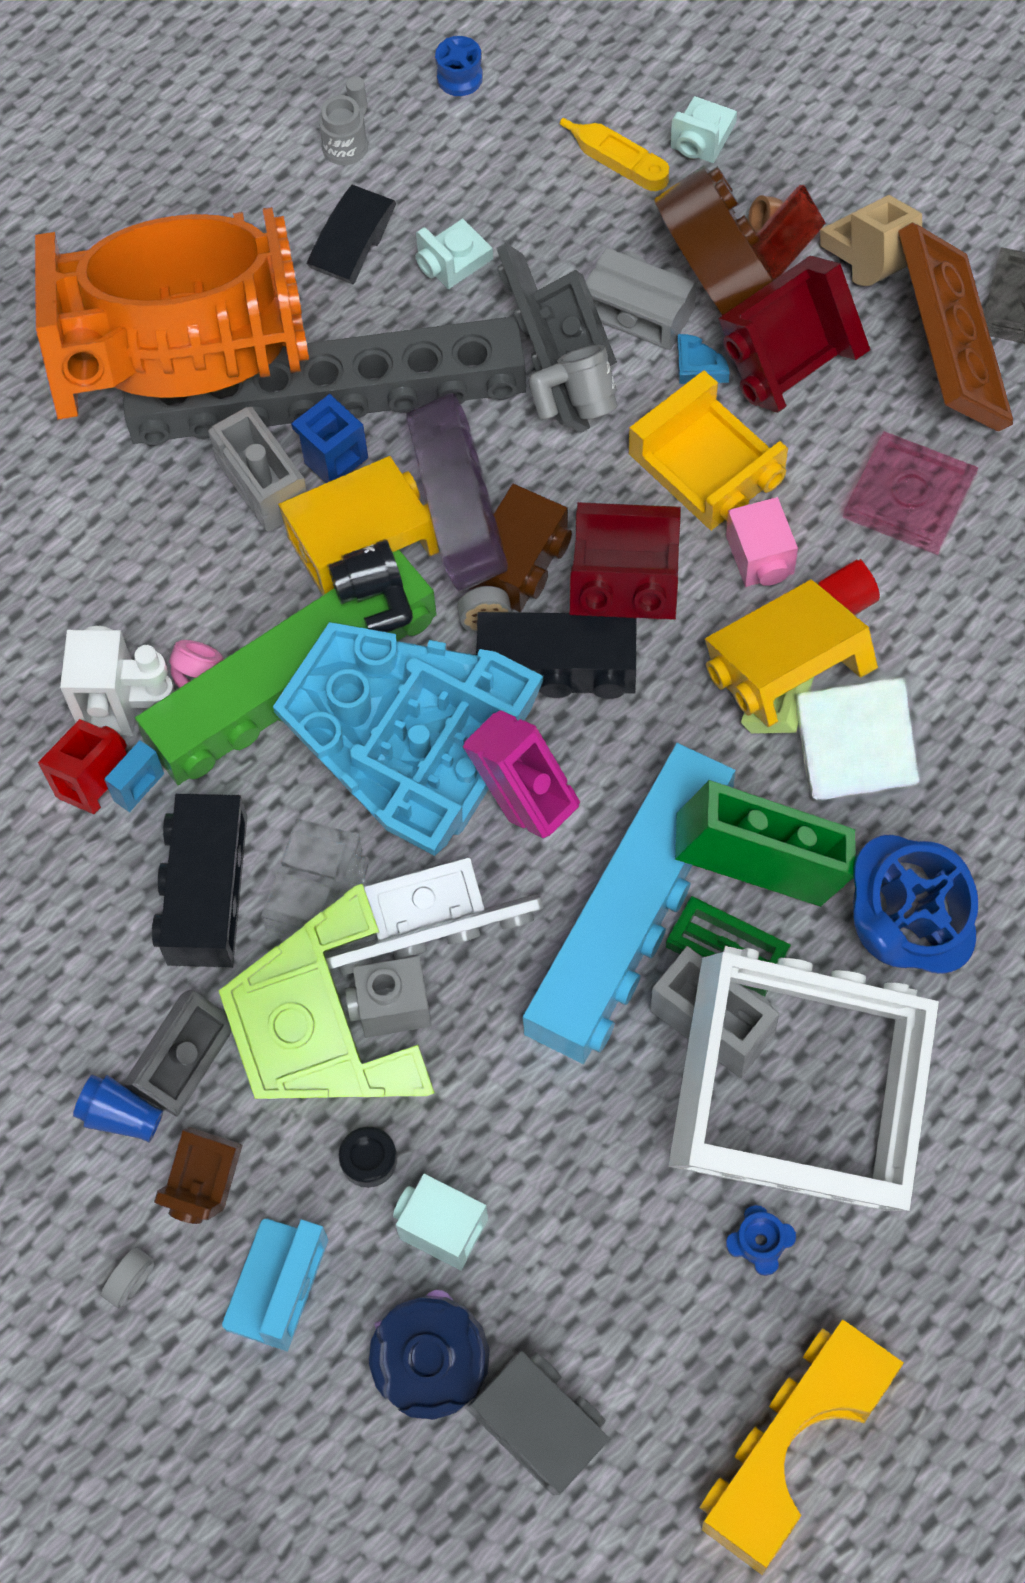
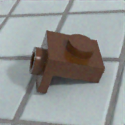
M192 1127L182 1130L168 1183L165 1187L157 1190L154 1203L170 1208L168 1214L171 1217L186 1223L200 1224L203 1220H209L225 1208L243 1145Z

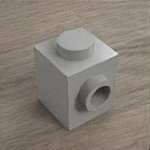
M420 956L353 967L356 987L345 988L348 1012L351 1022L361 1020L365 1038L432 1027Z

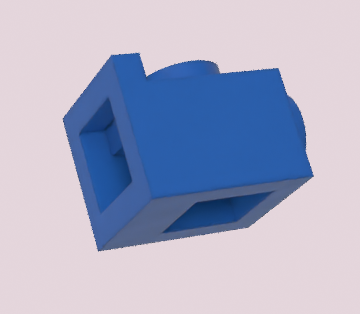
M328 394L291 423L292 429L300 438L304 463L325 483L350 473L368 459L363 424L331 394Z

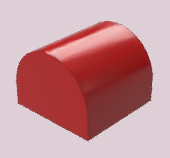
M856 559L818 582L820 587L854 615L862 612L880 599L876 580L862 559Z

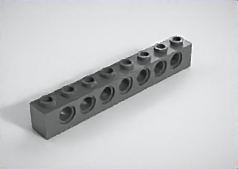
M511 316L307 343L309 360L300 361L301 372L296 373L290 372L286 346H283L278 356L269 365L270 377L260 378V374L257 373L233 386L200 395L160 398L135 395L122 391L124 417L132 443L159 445L169 439L191 436L202 439L210 438L208 430L213 425L246 407H253L267 427L291 424L328 394H331L356 418H361L367 413L390 410L399 413L409 412L416 407L436 404L456 406L466 400L489 397L503 400L515 394L526 393V370L519 324L516 317Z

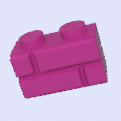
M500 710L493 713L464 742V750L509 822L523 829L527 828L529 832L544 839L550 836L579 807L580 800L573 788L567 784V778L535 725L521 719L517 720L515 716Z

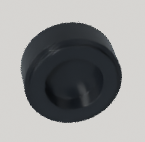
M362 1127L349 1133L342 1141L339 1149V1163L344 1175L353 1184L367 1188L376 1187L386 1182L393 1175L397 1166V1152L393 1140L386 1132L375 1127Z

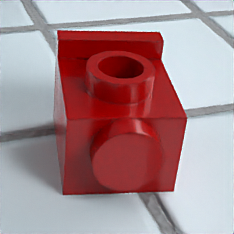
M79 719L38 761V764L55 797L91 814H95L101 808L98 799L108 790L104 779L126 756L125 749L127 745L122 736L108 726L100 728Z

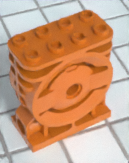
M272 207L263 208L266 233L245 222L243 212L233 213L234 218L208 214L169 216L121 229L103 238L89 250L60 254L55 232L35 235L36 331L57 419L78 416L77 393L115 387L131 394L147 397H186L210 393L233 386L257 373L260 374V378L270 377L269 365L278 356L283 346H286L290 372H301L299 362L309 360L284 216L274 217Z

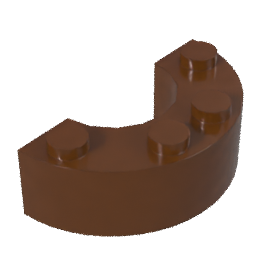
M703 165L656 197L654 201L689 265L720 313L724 315L775 279L753 247L760 239L745 215L738 220L734 215L735 211L733 208L738 205V202L732 194L733 189L718 166L709 171Z

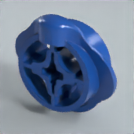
M883 835L867 842L858 852L853 870L855 883L853 918L857 935L863 946L879 961L898 968H917L931 973L945 974L964 966L971 958L976 944L975 921L978 914V893L971 872L962 858L950 848L939 843L929 841L918 842L896 835ZM900 863H910L923 868L929 879L926 880L919 877L911 868L905 870ZM880 891L886 899L887 907L885 912L881 906ZM926 891V895L918 901L919 904L915 907V912L903 916L912 907L911 904L915 901L916 896ZM945 897H947V900H948L949 914H948L947 910L945 909V903H944ZM900 929H910L919 939L925 937L932 946H921L907 941L906 936Z

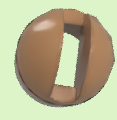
M760 195L751 205L749 222L757 235L777 236L789 225L791 214L787 205L782 200L776 197Z

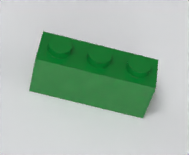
M708 780L676 814L675 860L820 907L854 878L853 870L856 859L855 829L711 780Z

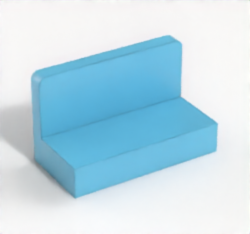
M263 1219L261 1221L222 1323L223 1328L227 1332L288 1352L329 1241L323 1226L302 1219L298 1228L270 1219Z

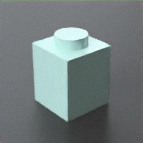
M423 1174L416 1189L408 1186L404 1190L393 1213V1217L398 1219L396 1228L400 1240L459 1270H462L488 1221L485 1204L426 1174Z

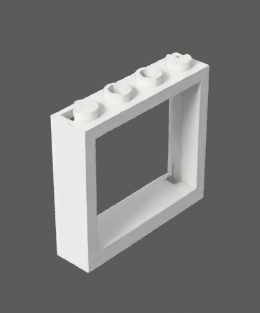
M725 946L723 952L702 958L668 1167L877 1210L910 1211L939 1001L916 996L917 990L910 989L907 984L884 983V988L866 985V976L855 972L834 970L831 971V976L812 972V963L799 959L779 958L777 964L758 960L759 952L751 948L741 950ZM730 982L895 1019L873 1179L704 1144Z

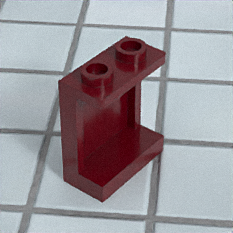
M811 255L718 318L725 335L723 339L725 350L735 361L742 379L740 381V388L743 395L752 405L760 406L776 413L786 408L782 395L785 391L835 356L840 355L857 360L871 350L841 264Z
M577 502L574 561L570 574L569 615L676 620L681 507Z

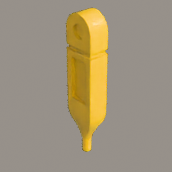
M564 117L560 120L559 124L571 131L580 149L586 155L627 179L633 180L639 186L649 191H659L664 189L669 183L668 163L652 152L648 153V150L602 124H574Z

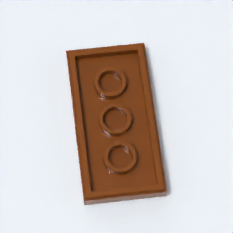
M910 223L898 232L944 403L946 406L995 431H1001L1013 425V416L968 255L918 224Z

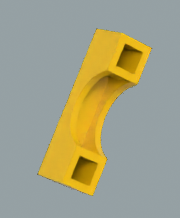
M843 1319L833 1334L824 1328L821 1329L803 1356L806 1361L811 1363L807 1372L799 1383L788 1377L769 1408L778 1413L765 1433L757 1427L752 1429L735 1455V1458L743 1463L730 1484L720 1477L699 1507L708 1514L701 1530L761 1575L764 1574L802 1516L790 1497L785 1481V1456L791 1442L804 1429L820 1421L847 1419L865 1423L904 1364L903 1361Z

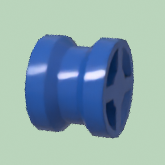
M453 36L446 38L436 48L437 82L445 93L452 96H466L479 89L483 80V70L480 66L482 53L477 42L466 36Z

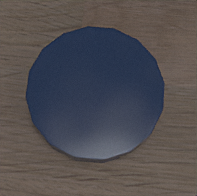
M424 1295L398 1304L383 1318L370 1342L369 1367L375 1386L385 1400L388 1398L394 1406L400 1408L398 1409L409 1417L435 1420L458 1412L478 1395L488 1375L490 1349L483 1327L466 1307L447 1297Z

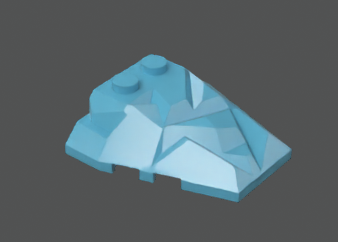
M329 622L274 704L273 710L387 831L435 856L447 846L453 835H459L463 832L489 790L464 750V742L493 713L500 710L515 716L517 720H525L543 683V676L494 651L479 649L477 656L446 650V643L429 640L428 646L399 642L396 640V634Z

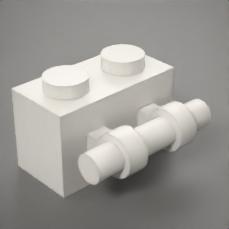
M90 626L85 630H67L60 688L75 723L81 719L100 728L108 726L120 735L133 736L136 708H150L175 692L173 683L167 676L168 671L163 656L156 652L152 646L142 645L137 648L134 654L135 659L132 660L121 630H112L104 626Z

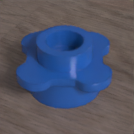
M755 1205L745 1210L744 1221L738 1232L731 1233L727 1237L726 1248L731 1256H742L754 1264L758 1274L768 1276L777 1271L779 1266L778 1259L784 1249L790 1248L795 1244L796 1232L790 1224H782L776 1216L767 1213L764 1207ZM759 1235L764 1236L767 1239V1243L765 1245H758L755 1240L756 1237Z

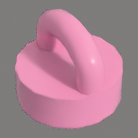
M180 640L175 643L169 659L171 676L174 683L181 688L190 682L185 675L196 678L224 660L220 652L206 644L193 640Z

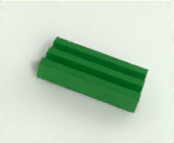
M691 896L666 941V948L678 954H681L688 946L702 957L717 953L683 937L684 934L720 952L724 951L725 946L741 950L745 949L739 946L738 943L691 922L694 916L773 954L770 960L761 956L758 957V960L777 964L779 958L787 957L791 948V944ZM742 985L764 997L768 990Z

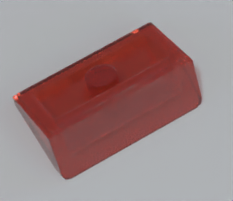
M799 185L757 232L760 241L753 245L774 279L784 273L826 224L805 185Z

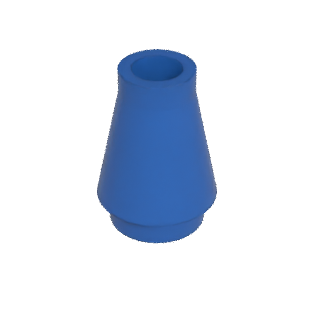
M93 1074L85 1083L73 1112V1117L84 1121V1128L135 1137L149 1143L163 1116V1110L153 1107L109 1075L102 1079Z

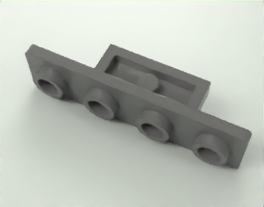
M507 243L497 247V252L502 262L498 266V273L505 287L511 293L513 292L517 301L518 308L514 310L515 317L521 330L527 336H530L535 348L531 358L536 371L557 364V360L561 356L573 350L598 344L606 347L609 365L617 363L583 274L574 270L537 290L525 256ZM565 382L552 387L551 390L559 412L554 416L560 424H565L581 433L589 429L588 419L579 418L576 406L571 404Z

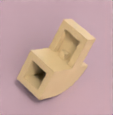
M887 195L820 229V246L852 265V282L861 286H870L908 267L898 231L912 222L922 227V213L891 195Z

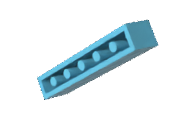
M676 743L523 1015L525 1036L583 1065L592 1049L599 1053L604 1049L615 1025V1022L609 1020L618 1002L627 1005L632 998L641 976L635 972L644 955L653 958L665 935L666 928L660 926L669 909L678 912L690 889L691 883L685 879L693 865L675 860L676 814L708 780L733 788L735 769Z

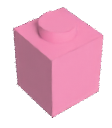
M778 497L728 510L726 538L745 587L759 583L764 586L775 585L785 580L789 575L794 574L798 547Z

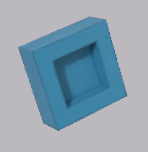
M139 740L104 780L113 801L130 813L164 775V771L156 751Z

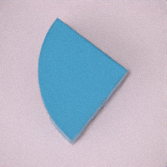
M678 334L679 384H686L703 370L718 383H729V367L722 354L703 344L702 339L697 336Z

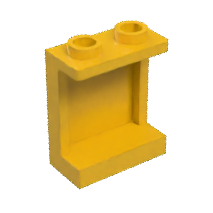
M703 370L629 427V455L712 531L724 520L727 521L728 510L748 505L749 501L762 490L768 493L782 482L786 475L788 447L781 441L771 448L768 447L717 400L718 382Z
M391 456L278 504L288 539L322 596L334 589L327 564L341 560V555L376 544L380 540L387 539L392 552L419 541L429 557L439 553L435 534L441 531L439 518L429 502L422 505L419 500L420 493L413 476L409 471L401 473Z
M812 579L705 638L711 659L706 662V668L714 684L720 690L727 688L734 695L736 702L746 715L754 714L767 727L778 722L774 707V700L777 697L837 663H844L860 678L878 668L869 627Z

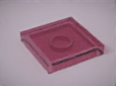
M884 431L844 509L843 518L939 555L976 478L979 467Z

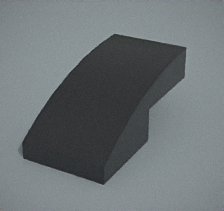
M352 184L328 218L306 264L311 269L354 285L371 245L378 246L396 206L395 200Z

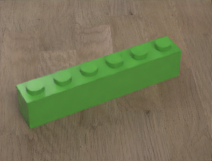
M397 550L392 553L413 612V619L410 624L387 632L396 634V640L399 641L406 635L415 636L423 632L430 625L433 618L437 616L434 590L402 552ZM335 588L137 715L135 720L143 741L156 751L160 763L177 785H180L189 778L198 779L206 775L214 767L216 760L233 749L242 750L250 746L258 738L260 731L277 720L282 721L274 713L273 706L328 623L367 629L364 618L389 610L384 595L382 594L359 603L354 600L341 605Z

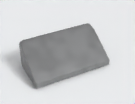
M194 990L183 992L122 1085L167 1112L179 1116L232 1033L226 1013Z

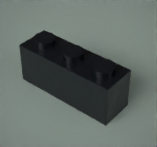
M478 612L476 655L478 656L479 649L494 651L542 675L543 683L538 693L550 698H563L571 693H594L596 696L606 699L618 698L625 693L635 694L637 618L569 615L570 613Z
M176 793L174 812L165 814L163 838L164 844L170 846L168 863H160L158 870V892L160 896H164L162 914H155L153 918L152 942L154 947L160 948L167 966L233 968L248 818L241 795Z

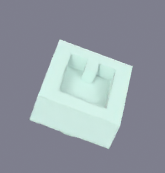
M694 96L685 113L676 112L672 119L671 148L678 150L686 157L700 158L714 163L736 124L737 111Z
M463 218L436 237L425 227L416 232L418 253L415 256L420 269L427 277L431 279L436 277L447 289H450L493 260V248Z

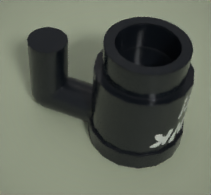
M387 539L341 555V560L327 564L341 605L354 600L359 603L382 594L384 595L389 610L364 618L367 629L389 632L410 624L413 619V612Z

